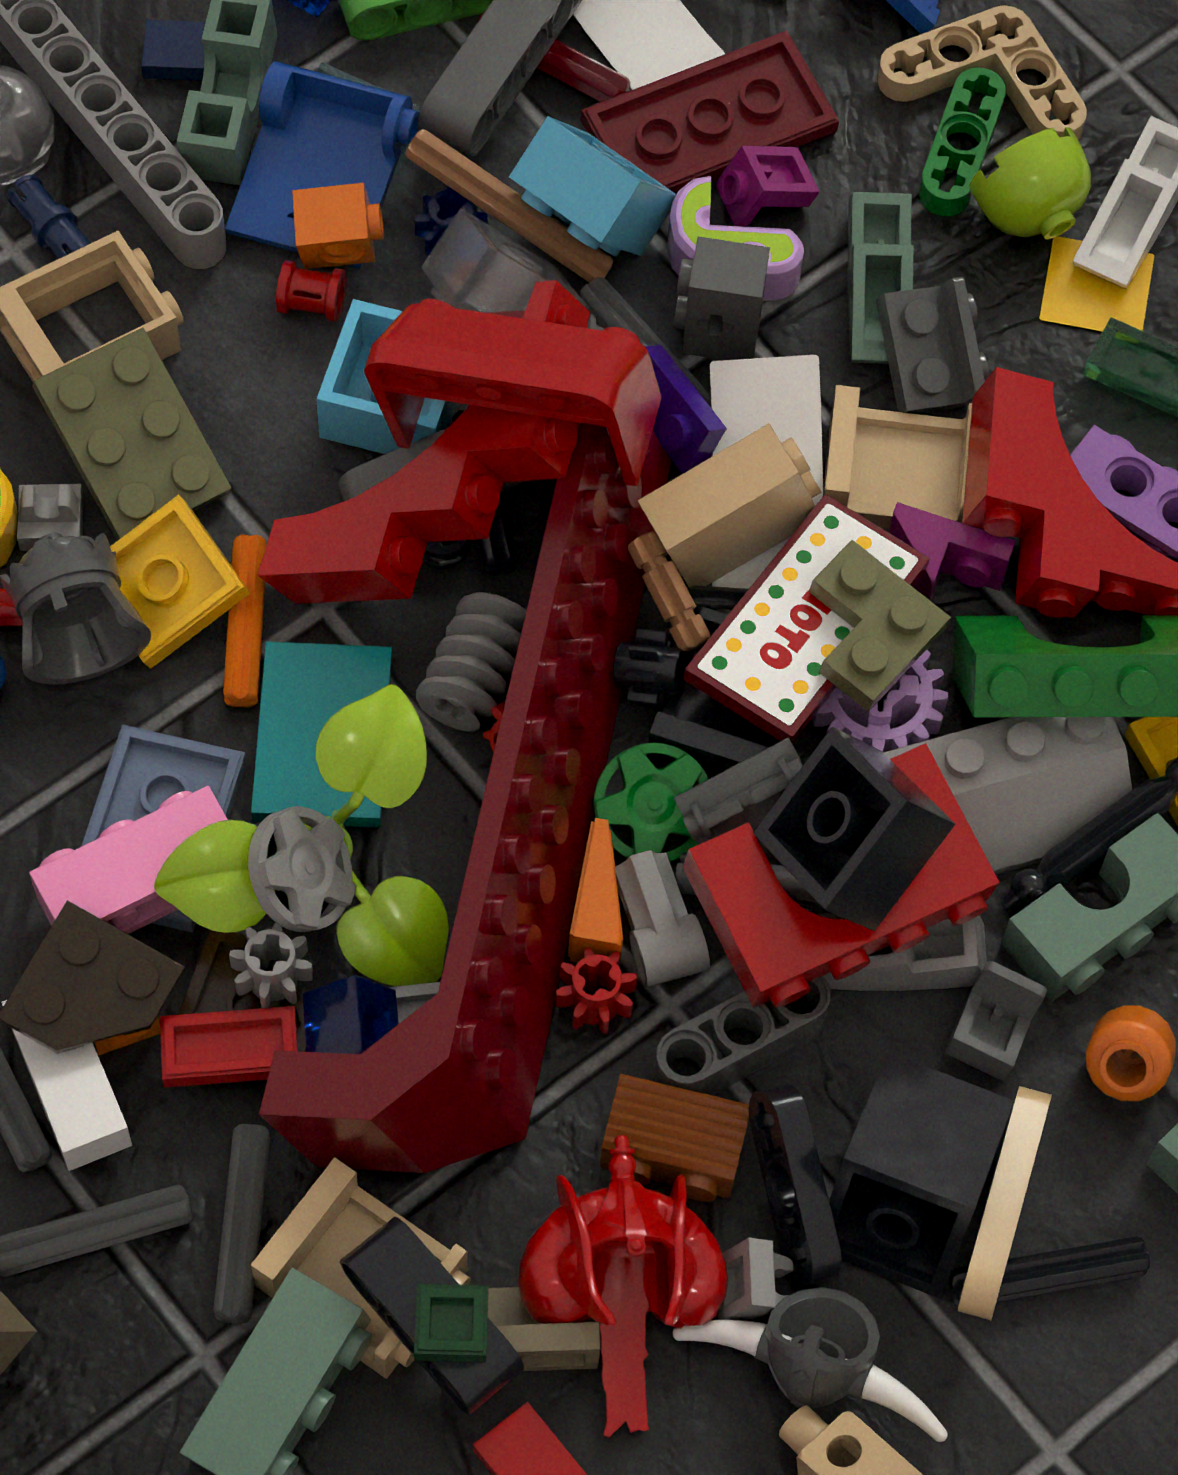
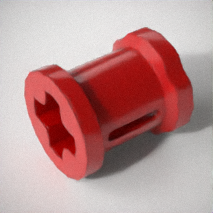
M285 260L282 264L276 290L277 313L288 314L291 309L325 314L327 321L338 322L345 300L346 270L335 268L332 273L301 269L297 267L295 261Z

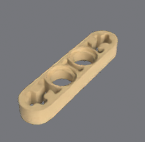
M1019 1086L958 1306L959 1312L992 1320L1049 1109L1051 1094Z

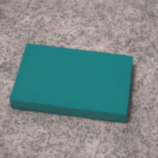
M266 641L251 806L252 822H262L264 818L273 812L295 806L307 807L321 813L323 816L331 817L333 811L339 810L350 799L353 792L335 790L321 776L315 758L316 741L324 724L342 707L369 696L384 686L391 684L392 647ZM365 796L360 807L344 821L343 826L381 828L382 807L376 805Z

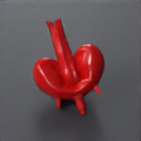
M626 1135L616 1136L614 1139L615 1149L609 1150V1155H612L608 1165L611 1173L608 1187L577 1197L572 1185L565 1176L558 1175L556 1177L560 1206L551 1212L528 1240L520 1261L518 1280L521 1303L534 1322L538 1324L582 1323L591 1317L600 1323L599 1330L603 1362L601 1377L603 1388L606 1392L607 1415L603 1436L609 1438L625 1422L630 1433L637 1430H649L643 1361L648 1356L645 1348L646 1314L648 1310L665 1325L682 1329L685 1325H704L716 1317L727 1296L729 1281L726 1261L718 1241L704 1222L686 1206L685 1177L683 1175L676 1177L670 1197L644 1188L640 1182L635 1181L636 1162L632 1156L635 1154V1149L629 1148L630 1140Z

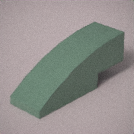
M852 192L848 204V317L851 363L889 364L876 299L884 293L913 290L914 245H911L912 194Z

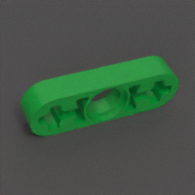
M981 67L967 69L957 77L923 169L919 188V199L922 205L933 214L954 216L963 212L970 203L973 194L969 185L973 176L982 169L1001 115L1006 94V86L1003 79L990 69ZM975 92L986 95L982 99L978 115L968 112L970 100ZM954 133H967L976 139L978 146L971 150H958L949 144L947 137ZM947 168L957 171L955 183L950 192L939 189L943 184Z

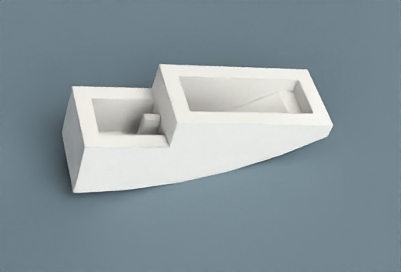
M1153 116L1149 118L1129 159L1125 158L1073 259V265L1125 289L1127 288L1178 201L1177 127Z
M7 1000L1 1002L2 1006L5 1005ZM12 1029L68 1171L133 1146L127 1124L93 1043L57 1054Z

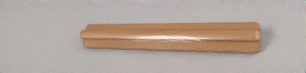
M421 129L407 146L405 155L409 160L589 283L597 277L605 278L613 263L611 256L599 248L594 250L567 232L568 227L563 223L531 207L521 199L522 195L427 130Z

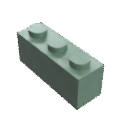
M292 1267L179 1453L214 1475H292L299 1460V1457L292 1453L306 1428L315 1432L322 1425L336 1398V1395L329 1392L343 1367L350 1371L356 1367L370 1344L372 1333L368 1332L366 1328L371 1319L365 1310Z

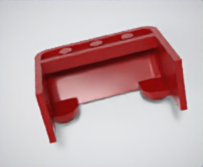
M424 299L420 303L407 306L371 345L364 368L365 376L399 448L410 449L425 398L607 427L625 485L638 486L662 398L647 348L640 343V339L635 333L627 329L608 327L601 331L458 309L437 299Z

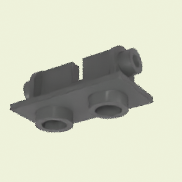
M789 737L675 796L674 800L684 817L682 818L692 839L697 841L699 845L748 822L752 830L757 828L802 768L803 763Z

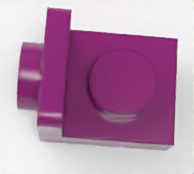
M741 146L716 182V188L734 226L747 227L761 207H809L820 193L798 147Z

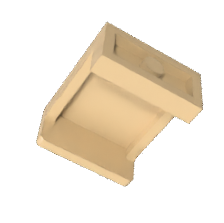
M836 385L830 416L823 496L827 494L880 528L890 529L893 511L897 502L962 523L972 403H969L964 419L858 407L859 387Z
M334 1157L252 1262V1275L255 1286L273 1298L293 1267L363 1308L371 1319L366 1330L372 1333V1338L360 1361L387 1379L398 1363L408 1367L414 1361V1356L352 1285L341 1268L340 1260L394 1216L407 1224L459 1285H469L471 1278L466 1275L468 1271V1251L458 1244H455L449 1250L358 1186L357 1173Z

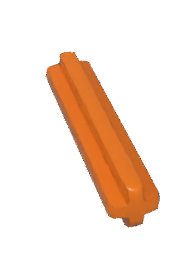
M241 534L233 540L231 566L250 591L248 596L228 610L223 694L225 703L233 708L253 707L257 704L259 696L265 581L257 575L266 549V540L260 535L249 536Z

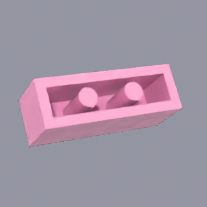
M209 785L193 793L190 791L176 793L167 798L159 806L158 810L140 819L116 822L106 828L98 839L76 850L70 848L62 849L46 857L38 868L29 872L37 900L51 926L68 900L126 934H130L178 910L168 901L161 898L154 888L157 874L173 850L199 829L228 819Z

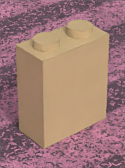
M770 423L637 501L685 582L691 587L693 585L707 586L791 537L815 507L812 498L820 494L821 490L809 471L811 469L794 439L790 437L781 443Z

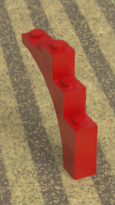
M557 280L535 283L523 319L587 328L591 312ZM469 405L431 446L391 477L352 499L315 513L274 520L257 576L295 604L411 599L418 573L422 566L427 542L488 539L504 482L560 479L566 477L571 455L577 443L580 422Z

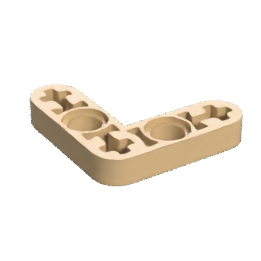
M1005 5L994 7L896 43L887 48L881 55L877 83L883 94L895 101L908 102L954 86L957 77L967 69L976 67L987 68L996 72L1003 79L1007 95L1032 134L1054 128L1058 136L1063 137L1065 127H1069L1078 141L1082 136L1087 116L1086 106L1030 18L1020 9ZM1000 30L1002 32V34L994 36L995 31ZM1015 35L1014 39H1010V40H1009L1008 37H1007V36ZM950 45L964 48L970 57L961 62L949 61L940 54V49ZM895 68H901L902 71L894 73ZM1023 69H1036L1046 77L1047 81L1041 85H1027L1018 78L1017 73ZM914 72V76L908 77L905 74ZM1052 110L1057 119L1050 121L1049 116ZM1069 119V124L1064 125L1062 123V120Z

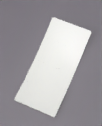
M582 0L573 13L587 35L614 69L630 80V88L632 90L725 54L680 0Z
M817 355L712 361L710 363L711 409L727 428L713 451V456L770 423L781 443L792 437L811 469L809 471L821 490L820 494L812 498L816 506L823 497L819 357ZM789 538L712 582V586L749 589Z

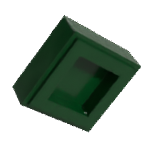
M417 1284L414 1361L486 1363L489 1286Z

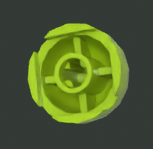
M1065 127L1063 137H1059L1055 129L1050 128L1023 138L1004 149L994 157L999 168L987 178H985L980 169L973 176L969 185L971 193L980 209L994 227L1007 235L1032 237L1042 233L1044 239H1052L1063 234L1075 224L1076 220L1073 215L1083 206L1091 188V170L1084 151L1072 129Z

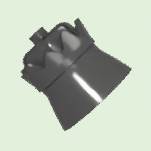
M60 533L47 534L34 543V546L22 556L19 563H12L10 565V577L7 574L0 575V580L15 606L17 615L23 621L22 670L25 677L33 682L41 684H68L101 676L133 660L150 642L151 632L120 590L121 580L117 569L116 551H111L108 539L104 533L98 535L95 541L91 537L84 535L79 537H63Z

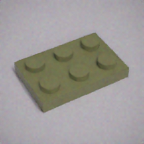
M143 327L33 381L32 387L117 541L178 494L194 512L230 493L232 488Z

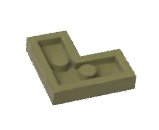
M853 540L813 579L809 589L810 594L854 628L824 659L819 673L868 712L941 635L951 619L948 614Z

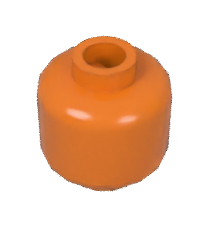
M1123 1005L1108 1011L1096 1022L1085 1051L1086 1069L1093 1084L1105 1095L1119 1101L1138 1102L1154 1096L1167 1083L1176 1057V1039L1168 1022L1156 1011L1141 1005Z

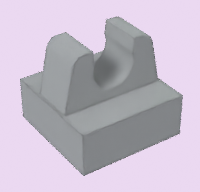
M81 484L19 485L17 541L20 551H29L36 541L50 533H60L63 537L83 536L84 495Z
M747 1238L722 1253L726 1261L729 1281L727 1296L718 1311V1320L753 1321L759 1318H768L771 1311L776 1308V1305L783 1298L789 1296H783L775 1292V1278H781L793 1271L792 1260L786 1256L774 1253L773 1241Z

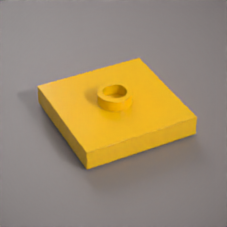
M179 494L110 546L112 552L116 551L117 569L121 580L120 590L136 609L151 632L149 644L138 655L142 662L150 669L250 594L248 588L195 513Z

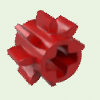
M585 947L584 957L576 966L562 962L560 965V979L568 986L556 990L555 1003L556 1007L564 1008L571 1006L574 1013L572 1026L574 1029H578L583 1023L598 1025L602 1033L605 1034L608 1033L609 1021L616 1014L626 1018L631 1017L633 1002L624 994H629L636 990L637 975L636 973L622 974L619 967V952L615 951L607 957L598 954L594 955L590 947ZM599 985L607 988V990L598 989L594 995L585 992V990L593 992Z

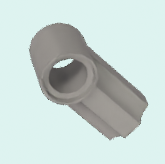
M649 850L631 855L626 861L615 866L618 893L631 928L629 932L631 951L643 985L647 988L709 970V952L703 930L696 915L687 913L667 854L655 853Z

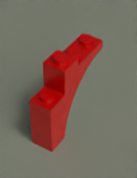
M996 367L974 394L972 400L962 523L982 528L993 536L1020 538L1015 604L1035 608L1041 614L1054 618H1074L1089 601L1097 602L1099 606L1108 610H1129L1145 615H1178V563L1152 549L1128 531L1110 514L1086 484L1074 464L1062 437L1055 409L1054 382Z

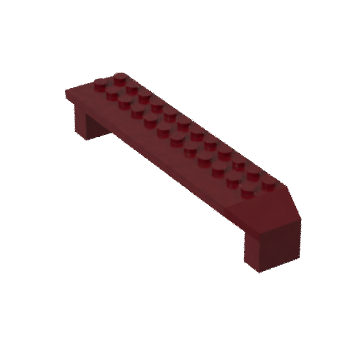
M525 310L485 313L523 318ZM580 423L577 443L571 455L566 477L556 481L438 993L362 1054L274 1052L259 1115L316 1167H327L335 1157L351 1169L427 1173L526 1139L555 1005L556 990H558L560 981V965L564 962L591 821L594 822L592 806L594 787L607 763L622 689L616 688L614 684L613 668L615 655L622 641L633 642L645 586L642 578L645 572L643 569L639 570L636 567L628 551V544L643 534L655 531L637 500L667 483L671 465L669 456L653 431L638 486L625 485L607 427Z

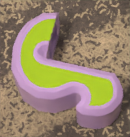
M711 176L693 179L678 191L671 206L667 242L671 266L678 275L682 259L694 260L697 238L699 236L770 247L763 301L784 299L794 292L799 285L804 247L801 240L792 230L710 225Z

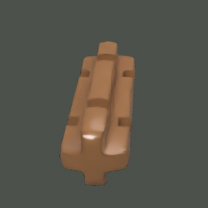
M655 531L649 532L634 539L628 544V551L636 567L639 570H644L645 574L642 578L666 623L671 622L673 627L669 631L678 648L687 652L706 643L710 638V632L700 614L695 615L693 609L696 608V605L674 562L667 561L666 556L668 552Z

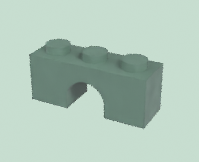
M211 0L202 35L204 72L200 92L193 90L188 92L176 141L179 153L201 180L241 185L259 117L260 92L263 80L272 62L278 36L272 0Z
M1156 813L1114 843L1107 851L1099 875L1114 891L1118 900L1116 906L1102 910L1085 907L1078 903L1059 883L1009 919L1001 945L1031 980L1046 987L1047 992L1045 996L1050 1002H1053L1069 989L1074 995L1085 991L1104 973L1103 964L1118 953L1124 959L1137 953L1153 937L1154 932L1151 929L1167 917L1173 923L1178 922V834L1159 813Z

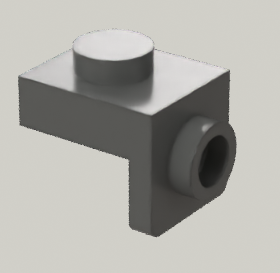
M988 961L965 998L944 1053L1005 1082L1015 1065L1030 1022L1044 1000L1047 992L1046 987L998 963Z

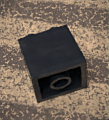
M887 1052L842 1161L829 1199L842 1260L940 1299L976 1208L1015 1100Z

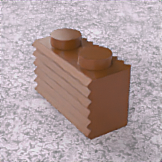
M620 1073L602 1142L600 1167L605 1170L609 1169V1160L612 1155H609V1150L615 1149L614 1139L618 1135H626L630 1140L629 1148L635 1149V1154L632 1155L636 1162L635 1181L640 1182L642 1186L648 1185L651 1179L656 1182H666L673 1186L676 1177L683 1175L686 1180V1197L689 1199L711 1202L716 1199L717 1195L722 1198H731L749 1122V1104Z

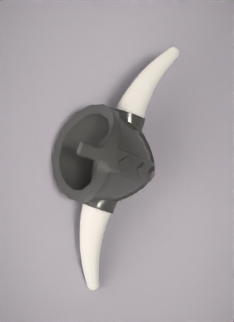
M824 1287L800 1290L783 1298L776 1305V1308L770 1313L767 1324L744 1320H710L704 1325H685L682 1329L674 1328L673 1337L677 1341H699L720 1344L746 1352L754 1356L756 1360L767 1363L784 1395L791 1401V1404L798 1408L808 1405L811 1409L819 1408L849 1395L860 1400L866 1399L897 1412L916 1424L937 1442H943L947 1438L946 1429L930 1409L906 1386L875 1366L873 1361L880 1338L876 1319L863 1302L844 1291Z

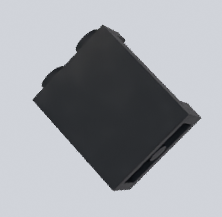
M700 606L695 615L700 614L711 637L732 610H712ZM705 643L696 649L687 651L688 665ZM686 682L683 692L680 695L669 694L663 711L657 712L649 733L648 743L667 744L685 751L700 764L708 779L780 741ZM647 754V758L652 763L664 767L675 761V759L666 755Z

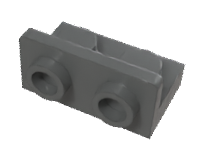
M964 277L950 278L941 286L884 293L878 297L876 302L898 412L918 414L966 407L969 403H972L974 394L989 377V367L985 355L978 350L974 329L977 323V306L972 294L967 293Z

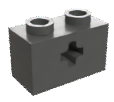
M698 236L694 260L682 259L677 286L678 299L674 329L684 330L682 354L721 360L754 359L770 247Z

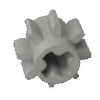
M276 922L272 929L259 932L248 927L245 929L247 937L245 950L237 949L229 953L231 968L241 971L234 980L236 993L240 996L252 990L260 998L261 1008H268L271 1001H279L285 998L290 1003L295 1004L297 1002L296 986L298 980L305 982L313 980L312 963L301 960L308 952L306 937L303 935L291 940L283 933L282 926ZM270 960H278L273 967V971H264L268 968Z

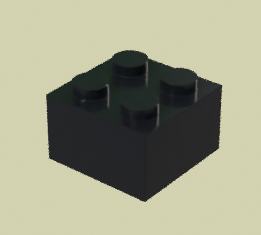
M832 727L753 834L825 910L875 931L956 824L881 750Z

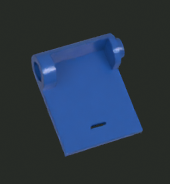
M274 61L267 70L260 92L259 115L262 127L225 226L226 233L298 253L295 241L292 190L364 183L370 204L380 203L382 208L404 145H409L418 131L417 126L420 113L412 109V98L407 95ZM362 263L345 266L360 269Z

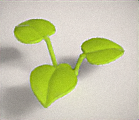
M388 684L371 695L342 707L324 724L316 741L315 758L319 772L325 782L335 790L353 792L350 799L339 810L332 812L331 817L325 816L327 819L332 818L345 833L343 840L350 858L353 852V844L343 823L360 807L364 797L366 796L378 806L394 808L402 805L415 793L424 777L427 749L423 727L412 703L403 691L394 684ZM224 820L199 829L179 844L165 860L154 882L156 893L198 925L212 931L223 933L238 932L257 924L267 914L254 893L248 867L250 843L258 826L241 820ZM304 823L306 828L310 831L312 828ZM352 871V882L356 885L354 895L361 904L345 911L338 919L336 925L338 944L348 962L368 978L398 987L437 982L443 973L449 932L447 912L438 894L420 879L394 876L380 882L372 895H370Z

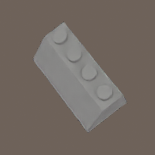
M1009 717L883 752L891 759L922 744H927L995 875L1040 863L1048 851L1132 791L1126 746L1113 717Z

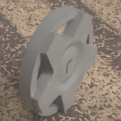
M289 807L273 812L264 818L253 834L248 855L250 880L260 905L276 923L295 932H310L325 928L334 923L342 915L346 906L351 905L356 885L352 882L350 856L343 840L345 833L332 818L327 819L321 813L307 807ZM304 823L310 826L312 829L309 831L304 825ZM273 834L277 845V852L275 855L267 858L268 844ZM274 890L283 891L287 894L289 910L280 902ZM323 901L329 903L327 908L321 914Z

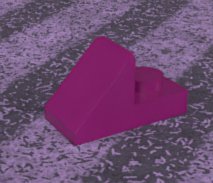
M897 502L893 511L889 529L890 534L930 558L928 568L913 587L930 601L941 572L955 576L957 580L968 586H986L1000 591L1016 542L1006 537L990 535L985 530Z

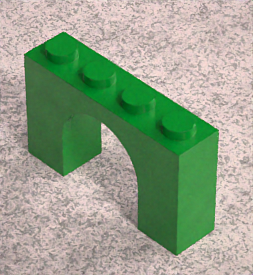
M1142 615L1140 644L1122 647H1079L1044 641L1030 635L1018 616H955L952 677L973 717H1178V615Z

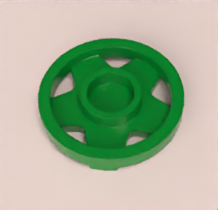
M646 743L630 747L611 759L600 773L593 792L592 806L594 819H606L611 826H626L630 828L632 848L619 840L611 830L613 849L626 858L649 850L661 853L665 841L670 834L674 833L689 837L680 846L664 852L667 854L669 862L676 860L684 852L688 853V850L697 846L698 843L689 834L682 819L684 817L674 797L691 789L696 781L697 784L708 780V776L692 756L677 747L662 743ZM645 754L666 755L675 759V761L662 769H658ZM619 768L623 788L616 793L604 797L610 778Z

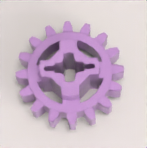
M926 650L881 698L883 705L881 712L878 711V702L868 712L836 687L812 718L813 726L823 727L829 725L827 733L834 727L882 752L929 740V734L938 735L944 717L941 712L945 711L948 701V692L939 690L943 682L944 672L942 669L926 670L931 655ZM899 723H900V724H903V725H901V726H899V727L894 728V727H895L896 725H898Z

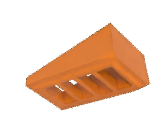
M595 818V822L591 821L569 936L568 957H570V961L578 963L584 957L585 947H590L594 955L598 954L607 957L617 951L620 953V965L623 933L612 835L608 820Z

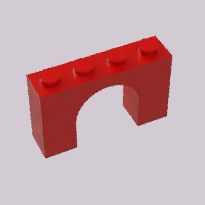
M926 743L890 760L956 825L875 931L848 919H833L816 915L798 905L785 892L778 881L757 837L753 834L749 822L688 850L683 869L753 1008L769 1000L772 1001L775 1008L785 1006L810 992L811 988L808 982L830 972L834 980L846 978L870 964L867 956L889 945L894 953L902 952L929 937L928 927L948 918L953 926H957L972 920L988 909L985 901L989 899L1000 882Z

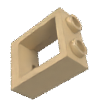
M119 231L0 287V331L32 381L142 327L145 329L159 357L163 360L181 351L178 326L183 324L184 320L172 294L169 291L160 294L152 282L155 280L154 273L144 252L139 247L131 250ZM115 282H119L146 324L63 363L40 328L37 320Z

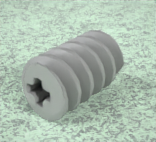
M476 592L464 596L456 606L455 617L446 627V637L439 642L436 648V658L429 663L426 669V679L419 684L416 690V700L421 709L435 720L454 729L472 733L479 730L480 722L476 716L491 717V709L497 705L491 696H501L506 691L507 684L502 676L512 674L515 659L511 655L517 654L527 610L519 604L497 594Z

